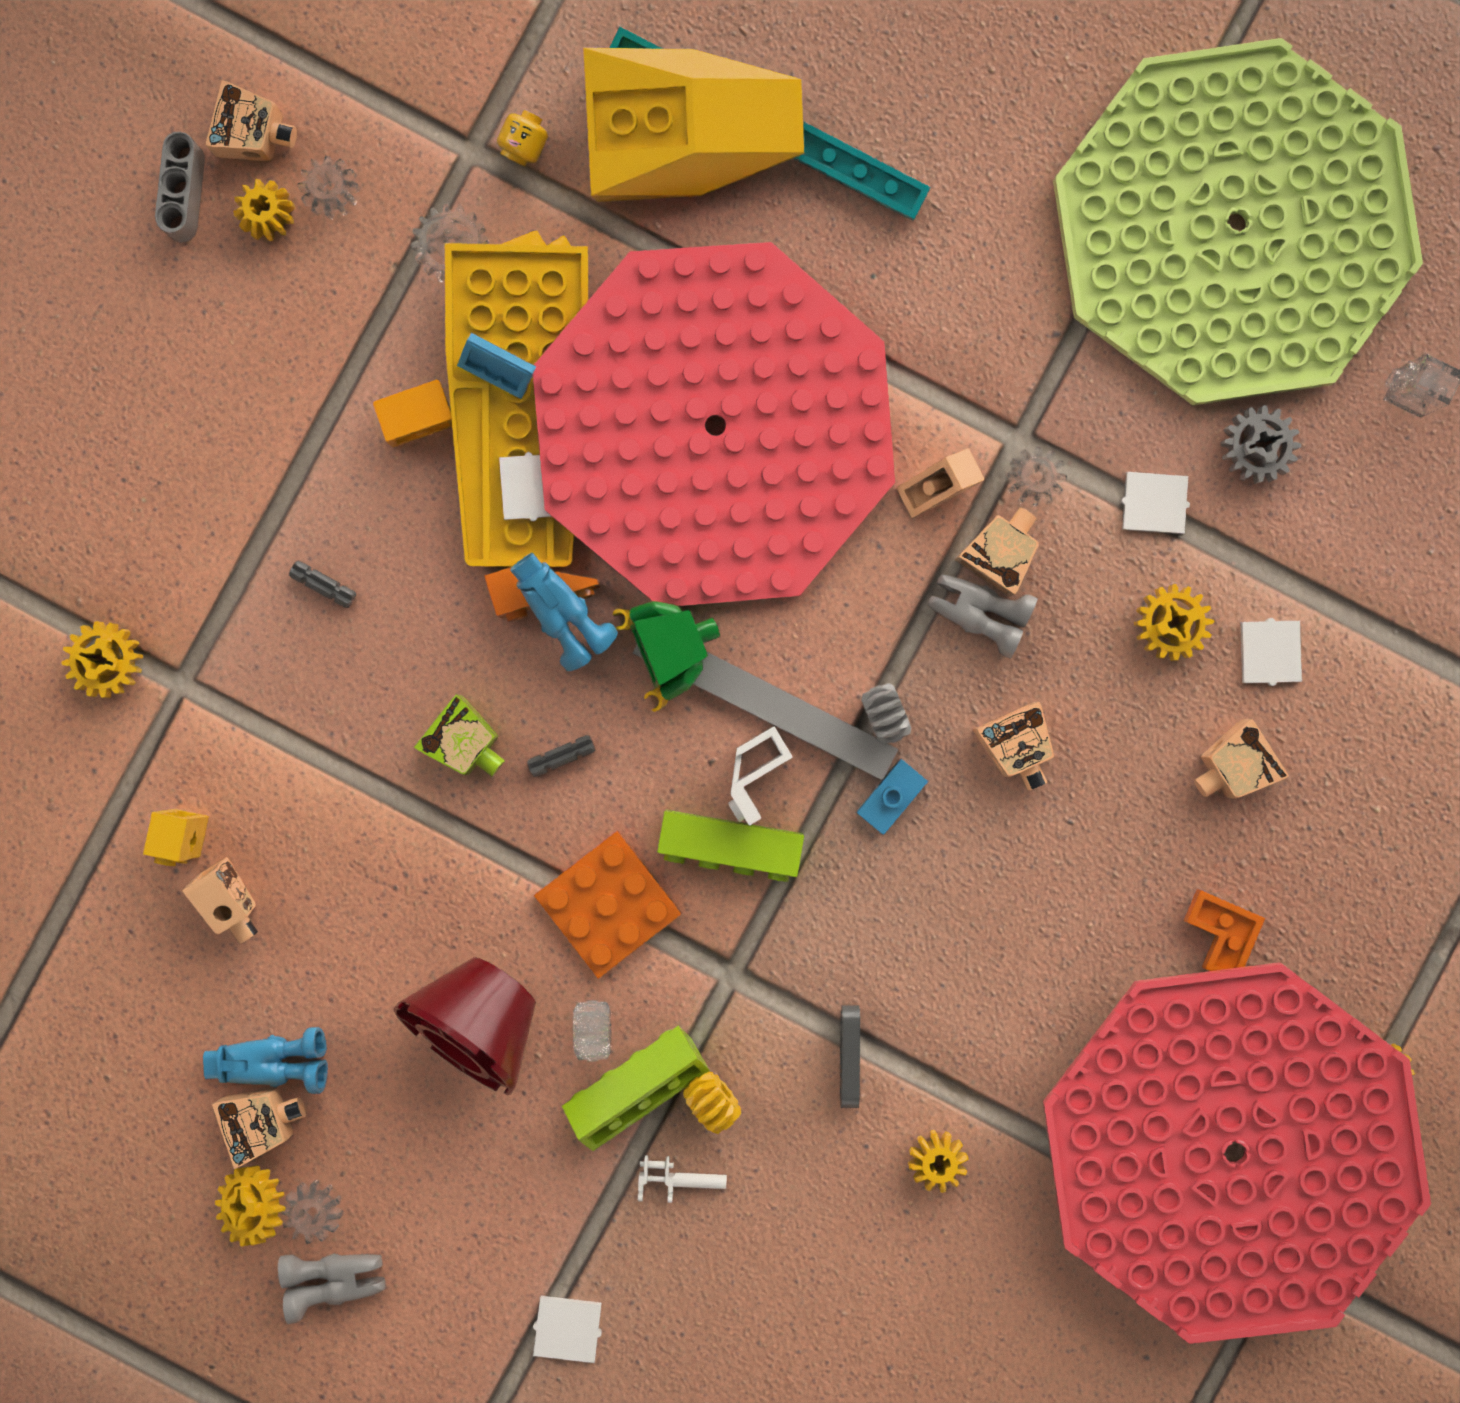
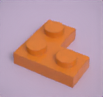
M1197 889L1183 921L1215 935L1202 968L1216 971L1245 967L1266 918Z

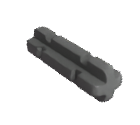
M296 561L289 572V576L302 584L305 582V586L332 600L334 598L335 603L345 608H349L356 597L355 591L344 585L341 587L339 582L315 569L311 570L312 567L301 561Z
M585 735L576 739L573 744L571 742L545 752V756L541 757V755L529 759L527 761L528 768L533 777H537L547 773V769L551 768V770H554L577 760L580 755L584 757L594 753L595 746L591 737Z

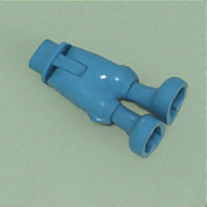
M534 553L528 554L511 567L510 571L518 580L516 586L521 590L531 610L540 621L542 632L552 638H557L562 645L564 652L560 657V664L566 671L579 669L592 659L589 650L573 635L567 622L570 621L579 629L595 654H601L614 642L618 635L615 626L611 623L595 624L587 616L588 607L585 599L578 597L546 562L541 563Z
M309 1027L303 1033L302 1038L298 1040L287 1041L283 1037L270 1035L267 1039L246 1041L228 1046L221 1045L218 1050L204 1052L205 1079H218L220 1083L270 1085L274 1088L285 1084L289 1079H297L304 1082V1086L309 1093L321 1094L327 1081L328 1063L326 1060L288 1063L282 1062V1059L289 1056L323 1057L327 1050L324 1032L320 1027Z

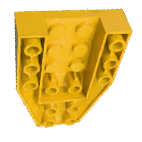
M583 48L591 196L597 202L702 196L804 154L802 80L799 78L694 49Z

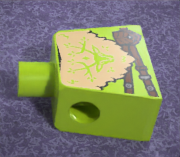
M458 694L452 698L414 746L415 749L463 775H469L477 765L493 777L505 762L503 758L490 749L498 739V734L466 698Z

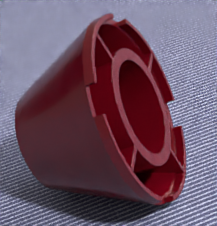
M473 957L397 1003L393 1009L397 1018L415 1036L420 1033L432 1044L431 1050L484 1086L494 1091L503 1086L506 1088L504 1094H512L516 1088L536 1005L533 996L514 978L495 965L481 958Z

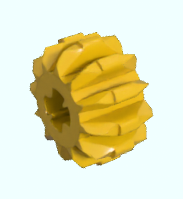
M255 179L254 189H250L247 185H242L246 195L244 197H234V201L240 206L233 211L234 216L241 220L239 227L244 232H251V236L255 240H260L264 235L268 241H273L275 231H278L281 235H286L283 225L284 223L294 224V218L288 213L295 210L294 203L288 200L290 194L285 188L278 189V185L272 180H269L264 186L260 179Z
M709 1071L700 1077H696L683 1090L686 1104L690 1107L692 1114L696 1116L699 1123H702L708 1131L719 1134L723 1130L730 1128L741 1115V1107L738 1105V1100L734 1097L726 1083L718 1075L713 1074V1072Z
M931 1130V1140L928 1142L920 1135L917 1137L921 1149L917 1147H910L909 1149L910 1155L915 1159L908 1162V1167L910 1170L916 1171L913 1176L916 1183L925 1181V1189L927 1191H931L937 1183L940 1192L945 1193L947 1189L946 1182L950 1181L952 1186L958 1187L959 1182L955 1175L965 1176L967 1174V1169L961 1165L969 1160L967 1153L960 1152L963 1144L959 1139L951 1142L952 1136L947 1131L943 1133L939 1140L936 1131ZM937 1155H941L943 1158L940 1167H934L933 1164Z

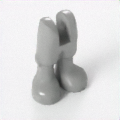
M941 575L938 578L937 585L960 595L955 605L947 600L931 596L928 606L945 618L960 625L965 632L982 633L997 643L999 653L1011 659L1020 642L1023 630L994 621L984 613L985 611L993 612L1024 628L1032 615L1038 598L1031 595H1023L1017 600H1009L999 597L987 585L979 586L957 577Z
M333 1253L323 1257L320 1261H304L295 1255L280 1256L278 1261L279 1283L281 1288H287L283 1297V1313L286 1323L293 1324L301 1321L310 1306L324 1302L330 1305H341L344 1302L369 1297L385 1290L386 1282L384 1277H371L356 1280L355 1277L357 1273L380 1268L383 1265L382 1256L377 1254L339 1255ZM318 1278L328 1280V1282L321 1285L296 1286L304 1281Z

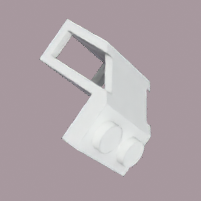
M775 726L736 749L731 786L733 800L728 803L737 820L741 822L746 819L749 826L760 820L761 815L744 786L793 758ZM771 737L781 754L739 779L742 754Z

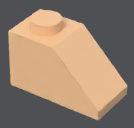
M966 449L945 457L897 486L896 489L911 518H914L963 493L985 479L970 450Z

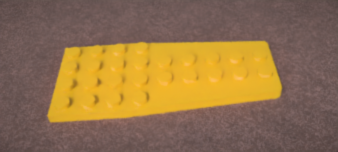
M444 243L445 352L465 562L469 566L512 567L528 554L534 553L541 563L546 562L549 567H566L572 562L574 535L553 517L537 518L534 522L530 518L504 520L499 457L525 456L527 452H530L532 455H540L533 376L525 394L520 399L458 367L457 364L468 337L473 333L534 365L588 301V246Z

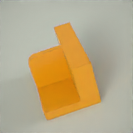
M437 379L373 402L384 438L391 447H396L452 427L451 408L449 407L442 384Z

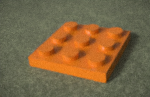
M618 830L534 895L598 979L682 914Z

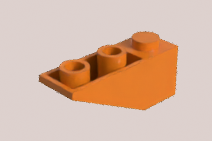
M511 567L484 575L497 617L501 619L506 617L508 622L527 617V610L531 609L521 590L516 586L518 580L510 571ZM555 572L578 597L583 599L594 596L593 589L601 587L597 579Z

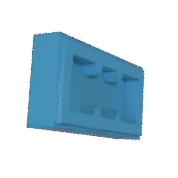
M473 333L468 337L457 364L458 367L520 399L525 394L536 369V366Z
M900 759L856 813L884 835L927 784L928 780L904 760Z

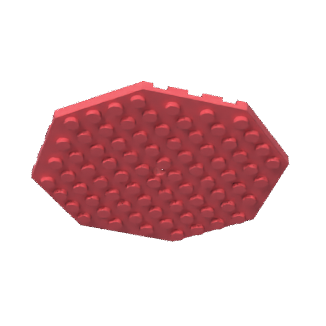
M772 242L630 251L534 364L536 369L533 374L545 511L651 601L685 606L800 596L895 483L884 341ZM716 416L723 420L725 430L721 435L713 436L706 431L705 422L709 417Z
M1280 962L1134 981L1043 1100L1062 1239L1065 1249L1082 1259L1100 1276L1117 1289H1121L1134 1299L1139 1306L1159 1321L1164 1322L1189 1344L1337 1327L1344 1318V1311L1356 1296L1358 1298L1377 1275L1375 1271L1387 1256H1392L1408 1235L1406 1231L1419 1214L1423 1216L1431 1205L1410 1059ZM1232 1142L1241 1144L1244 1148L1242 1158L1237 1161H1229L1224 1155L1227 1147L1233 1144Z

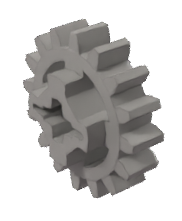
M1266 405L1258 408L1257 414L1253 407H1250L1244 411V416L1238 414L1233 417L1232 421L1235 426L1229 425L1224 429V432L1230 438L1220 442V446L1229 449V452L1223 455L1222 459H1232L1233 461L1229 471L1233 472L1240 469L1242 471L1240 479L1243 481L1253 475L1254 484L1263 482L1264 477H1266L1268 482L1277 479V473L1280 475L1288 473L1290 470L1287 464H1293L1298 460L1292 454V451L1301 448V444L1293 442L1292 438L1300 433L1299 429L1290 430L1288 428L1293 419L1289 417L1282 421L1279 418L1281 415L1280 409H1276L1271 414H1268V407ZM1243 431L1245 438L1242 444L1239 445L1240 435ZM1256 442H1272L1266 445L1265 448H1249L1250 446L1256 444ZM1282 445L1281 454L1278 458L1277 451L1279 446ZM1246 459L1254 462L1255 466L1250 464Z

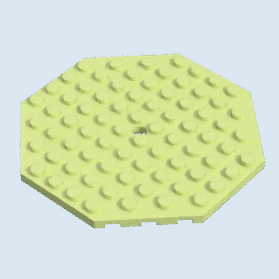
M1282 38L1143 58L1053 180L1074 319L1191 405L1332 385L1371 335L1372 330L1382 316L1388 312L1402 293V289L1411 277L1416 274L1423 264L1402 126L1392 118L1387 120L1371 108L1373 104L1351 88L1347 91L1331 79L1333 75L1311 59L1306 61L1291 50L1293 46ZM1238 214L1244 218L1245 228L1239 232L1233 229L1230 224H1227L1230 215Z

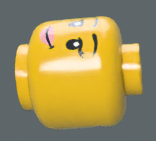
M523 110L521 116L515 113L509 114L497 137V144L502 149L500 154L524 167L527 162H537L548 139L547 131L540 126L543 119L526 110Z

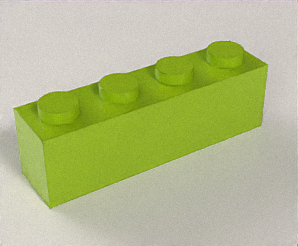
M666 809L664 811L657 853L664 854V860L684 864L685 858L699 860L698 866L719 870L720 864L734 866L733 872L737 874L754 876V871L758 870L769 872L768 879L788 882L789 876H798L804 834L753 824L749 826L747 823Z
M678 1025L674 1029L662 1033L657 1041L645 1049L633 1053L628 1061L616 1069L604 1073L599 1081L587 1089L575 1093L570 1101L562 1105V1108L577 1139L594 1151L686 1088L696 1077H700L710 1070L692 1038Z

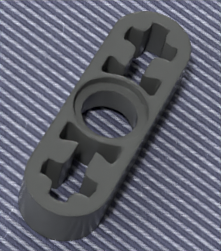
M841 1005L840 1107L859 1108L860 1006Z

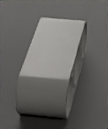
M180 131L169 134L163 143L155 221L158 227L170 238L182 243L191 240L197 232L205 156L197 143L188 134ZM190 147L189 154L184 158L178 159L179 152L184 148ZM181 182H186L185 189L180 193L174 194L175 187ZM182 216L181 224L176 228H171L172 220Z

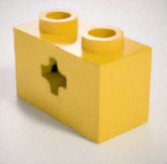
M179 809L152 812L143 855L155 857L154 863L165 866H176V863L187 864L189 859L200 857L209 816Z

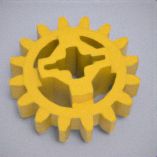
M1172 584L1168 587V593L1163 587L1155 589L1156 598L1150 594L1146 595L1143 599L1148 606L1136 609V612L1143 616L1142 620L1134 622V626L1142 627L1143 632L1136 636L1137 640L1147 639L1148 641L1144 650L1147 652L1156 648V658L1158 659L1164 658L1169 653L1170 661L1179 660L1180 652L1185 659L1193 657L1191 648L1197 651L1203 650L1205 647L1200 639L1211 638L1212 634L1206 631L1205 627L1214 624V620L1205 618V613L1211 610V606L1201 607L1199 603L1203 598L1202 594L1191 597V587H1184L1179 592L1177 584ZM1173 600L1185 603L1190 609L1186 610L1179 607L1177 602ZM1156 609L1158 616L1155 623L1152 624V616ZM1177 617L1179 624L1175 628H1170L1168 622L1172 618ZM1195 621V630L1191 636L1190 629ZM1163 636L1169 638L1171 644H1174L1175 646L1167 645L1160 641L1157 637Z
M95 621L93 629L87 625L80 626L81 636L76 634L69 636L74 645L72 647H63V651L70 654L69 659L61 661L62 665L70 666L71 671L65 675L66 679H77L74 689L84 690L87 688L86 695L90 697H96L99 693L101 698H111L112 691L115 694L125 693L122 684L134 685L136 682L131 677V674L141 673L142 671L141 668L135 666V661L143 659V655L134 653L133 650L140 644L139 641H128L127 639L131 632L127 629L118 631V624L109 622L105 626L104 622ZM96 639L93 645L85 648L92 640ZM119 646H120V648H121V650H122L123 657H122V655H121V653H120V651H119ZM92 655H102V657L107 658V661L113 662V665H103L102 662L98 661L99 659L93 658ZM120 672L114 679L109 681L110 675Z
M259 1165L234 1169V1174L224 1177L227 1185L218 1187L217 1190L222 1195V1199L215 1201V1205L221 1207V1212L216 1215V1220L223 1219L225 1224L222 1226L221 1232H231L229 1238L231 1243L239 1241L241 1247L265 1243L266 1238L276 1235L273 1227L282 1225L283 1221L278 1217V1213L286 1210L285 1206L279 1204V1199L284 1196V1192L276 1191L279 1180L278 1178L269 1180L271 1172L269 1169L260 1170Z

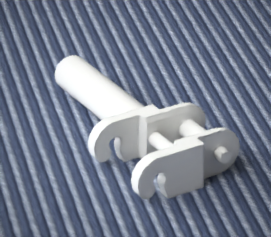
M645 1155L644 1161H640V1167H644V1172H639L638 1201H643L644 1184H647V1181L665 1182V1185L668 1186V1203H672L673 1187L726 1189L727 1175L669 1173V1168L674 1166V1163H669L670 1156L666 1157V1161H648V1155ZM648 1168L665 1169V1177L648 1176Z

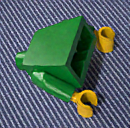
M651 601L632 607L630 610L616 609L612 614L613 616H625V623L622 626L615 627L617 630L631 629L655 687V689L644 695V699L654 695L659 700L658 706L651 710L653 712L662 709L667 705L668 701L673 700L691 688L703 671L702 660L708 657L704 643L720 637L718 626L713 618L695 624L689 610L681 611L677 605Z

